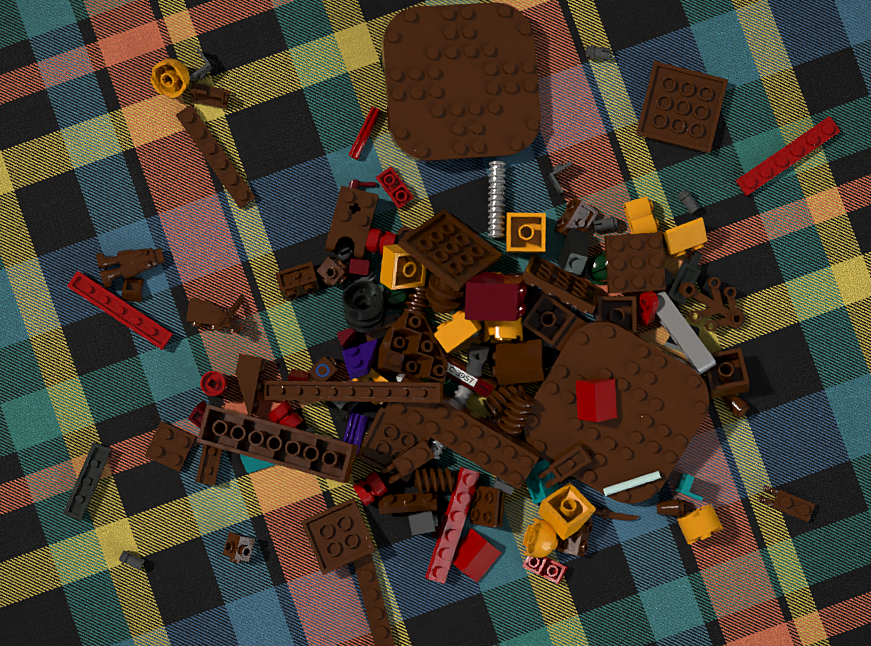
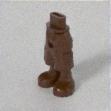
M152 247L150 249H127L118 251L117 256L111 257L106 256L102 252L96 254L99 269L115 264L121 265L119 268L100 271L105 288L110 287L112 280L116 277L123 276L125 279L139 275L141 272L150 270L154 266L157 267V264L165 263L162 248L154 250Z

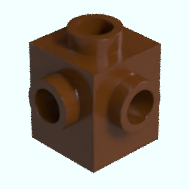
M330 256L327 257L317 270L323 277V281L329 286L344 285L348 281L350 274L347 268L348 264L345 261Z
M229 532L223 555L230 557L229 560L235 563H241V560L249 562L255 539L244 534Z

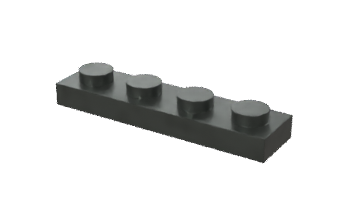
M96 442L92 443L63 514L82 521L112 451L111 448Z

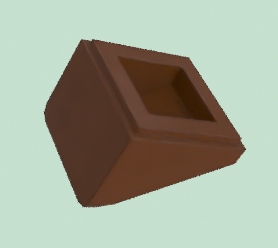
M124 278L122 288L123 301L142 302L144 279Z

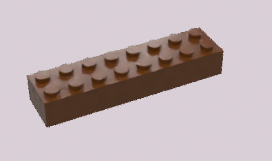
M406 372L401 382H424L409 372ZM444 393L442 403L388 402L386 405V411L518 490L539 459V450L516 436L505 432L496 424Z
M210 404L206 405L197 442L340 483H349L359 446L358 444Z

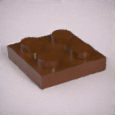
M160 421L145 456L181 472L196 436Z

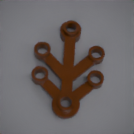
M711 277L707 281L708 286L711 288L713 300L698 292L693 283L683 282L679 286L681 296L693 297L710 307L700 311H690L688 315L690 321L698 322L701 318L718 313L725 316V318L716 321L707 320L704 324L707 331L713 332L718 327L725 325L739 328L744 324L745 315L741 310L737 309L735 301L736 289L734 287H726L723 294L727 297L729 310L723 307L719 291L721 284L719 278ZM713 279L717 282L715 286L711 284ZM688 286L691 288L690 293L686 292ZM729 289L732 290V295H731V296H729V295L727 294V291H728ZM693 313L698 315L695 320L692 318ZM735 315H738L739 320L737 322L734 321ZM710 322L714 325L712 329L708 328Z

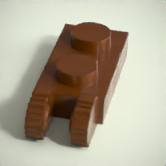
M424 439L393 459V462L385 466L381 471L385 474L395 466L397 467L399 472L388 479V482L391 484L431 460L436 454Z
M580 443L551 463L549 467L542 470L538 477L541 479L553 472L555 477L548 480L545 484L546 488H550L591 462L592 458Z
M764 485L763 490L776 494L774 501L760 496L759 501L771 505L774 509L809 522L815 507L814 503Z

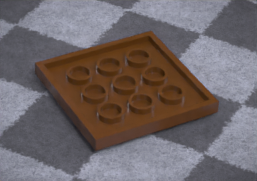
M654 61L635 135L709 154L728 79Z
M445 209L401 238L398 243L399 247L456 292L465 287L466 282L482 271H486L498 262L502 256L499 251Z
M532 254L522 275L524 282L528 285H536L542 288L544 293L560 297L559 299L563 303H571L577 306V309L583 313L589 312L592 314L596 308L601 287L571 272L564 271L560 266L536 254Z

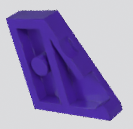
M377 339L342 351L350 380L369 374L371 364L375 359V349L379 348Z

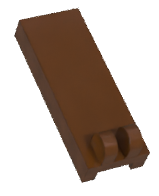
M203 444L196 483L215 486L223 449Z

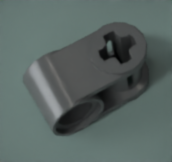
M471 343L466 372L470 376H482L488 358L489 346Z

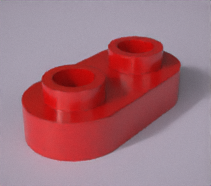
M647 291L640 295L636 307L637 323L641 326L651 324L656 314L659 300L653 291Z

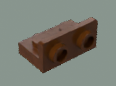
M573 198L567 204L563 216L558 219L554 231L563 234L565 237H567L570 228L587 232L598 211L584 201Z
M312 261L275 272L284 300H292L298 296L312 294L320 290Z
M589 518L577 532L565 540L559 536L556 551L584 556L589 548L588 537L593 529L592 518Z

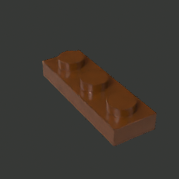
M435 491L429 493L387 494L379 497V514L437 510Z

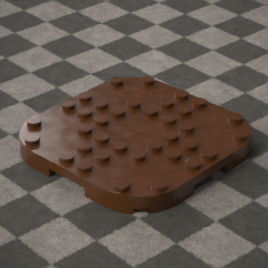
M495 2L417 6L401 11L390 21L384 31L381 43L387 96V122L389 134L394 145L407 157L421 162L507 157L519 153L534 141L541 124L535 40L533 29L528 19L518 9L508 4Z
M598 320L581 325L570 335L547 374L545 381H543L533 397L535 404L531 406L532 410L523 427L527 443L539 450V457L549 463H553L581 443L592 458V461L574 472L571 476L604 494L603 488L659 471L660 479L607 495V497L618 502L639 503L653 497L666 482L706 417L709 408V393L704 378L690 364L656 347L619 323L609 320ZM615 378L617 418L597 423L578 419L576 380Z

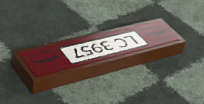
M443 352L449 364L446 373L447 377H450L485 399L487 395H492L498 384L496 381L483 374L480 377L470 376L466 372V364Z

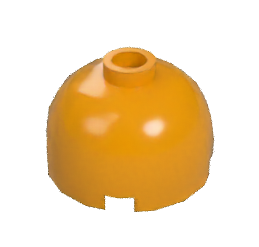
M168 58L160 61L152 68L151 83L159 94L169 96L167 98H175L187 89L190 82V73L181 61Z
M534 518L532 521L535 522L533 525H528L524 534L523 545L526 546V551L523 550V552L529 557L543 558L548 556L553 549H556L558 539L551 524L545 520Z

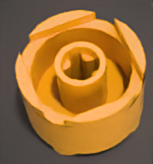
M520 317L517 321L484 320V341L488 342L491 339V343L494 344L510 343L517 339V342L523 341V325L521 324L523 318Z
M712 504L702 506L677 519L688 545L698 541V537L703 540L712 536L711 531L716 533L723 529Z

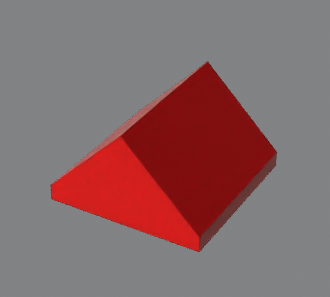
M615 378L576 380L578 419L597 423L617 418Z
M471 528L457 545L452 563L464 574L478 582L501 552Z

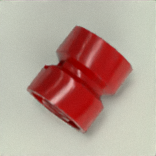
M371 227L365 251L374 254L379 251L383 256V246L394 245L397 233L389 231L382 233L381 229Z
M209 371L202 376L200 387L209 396H220L228 389V379L223 373Z
M287 400L267 415L271 421L293 427H298L303 422L298 413L292 412L293 407Z
M376 471L367 475L365 481L360 480L353 485L355 492L365 506L375 501V496L380 497L388 492L386 485ZM369 486L372 489L370 492L366 490Z

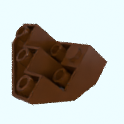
M406 310L387 331L377 351L373 369L401 378L404 377L406 372H409L422 381L444 383L449 364L425 316Z

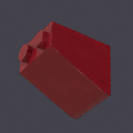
M485 271L472 277L466 282L465 319L517 321L524 315L526 310L524 296L526 295L527 287L524 279Z

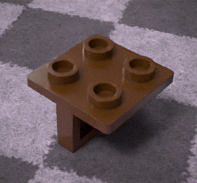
M476 485L472 498L470 523L493 528L497 526L502 527L505 492L495 487Z

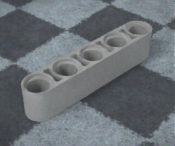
M663 290L658 292L656 295L659 305L655 316L690 364L700 374L716 365L710 352Z

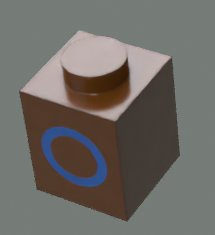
M324 356L308 372L316 381H328L339 371L336 368L338 363L331 356L329 358Z

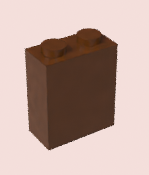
M542 339L496 344V352H493L495 366L492 367L493 377L497 378L498 385L545 381V352Z

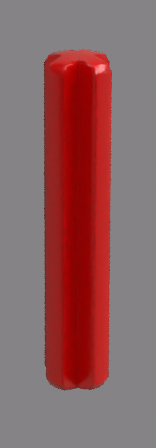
M371 107L349 152V157L358 160L381 113L379 108Z

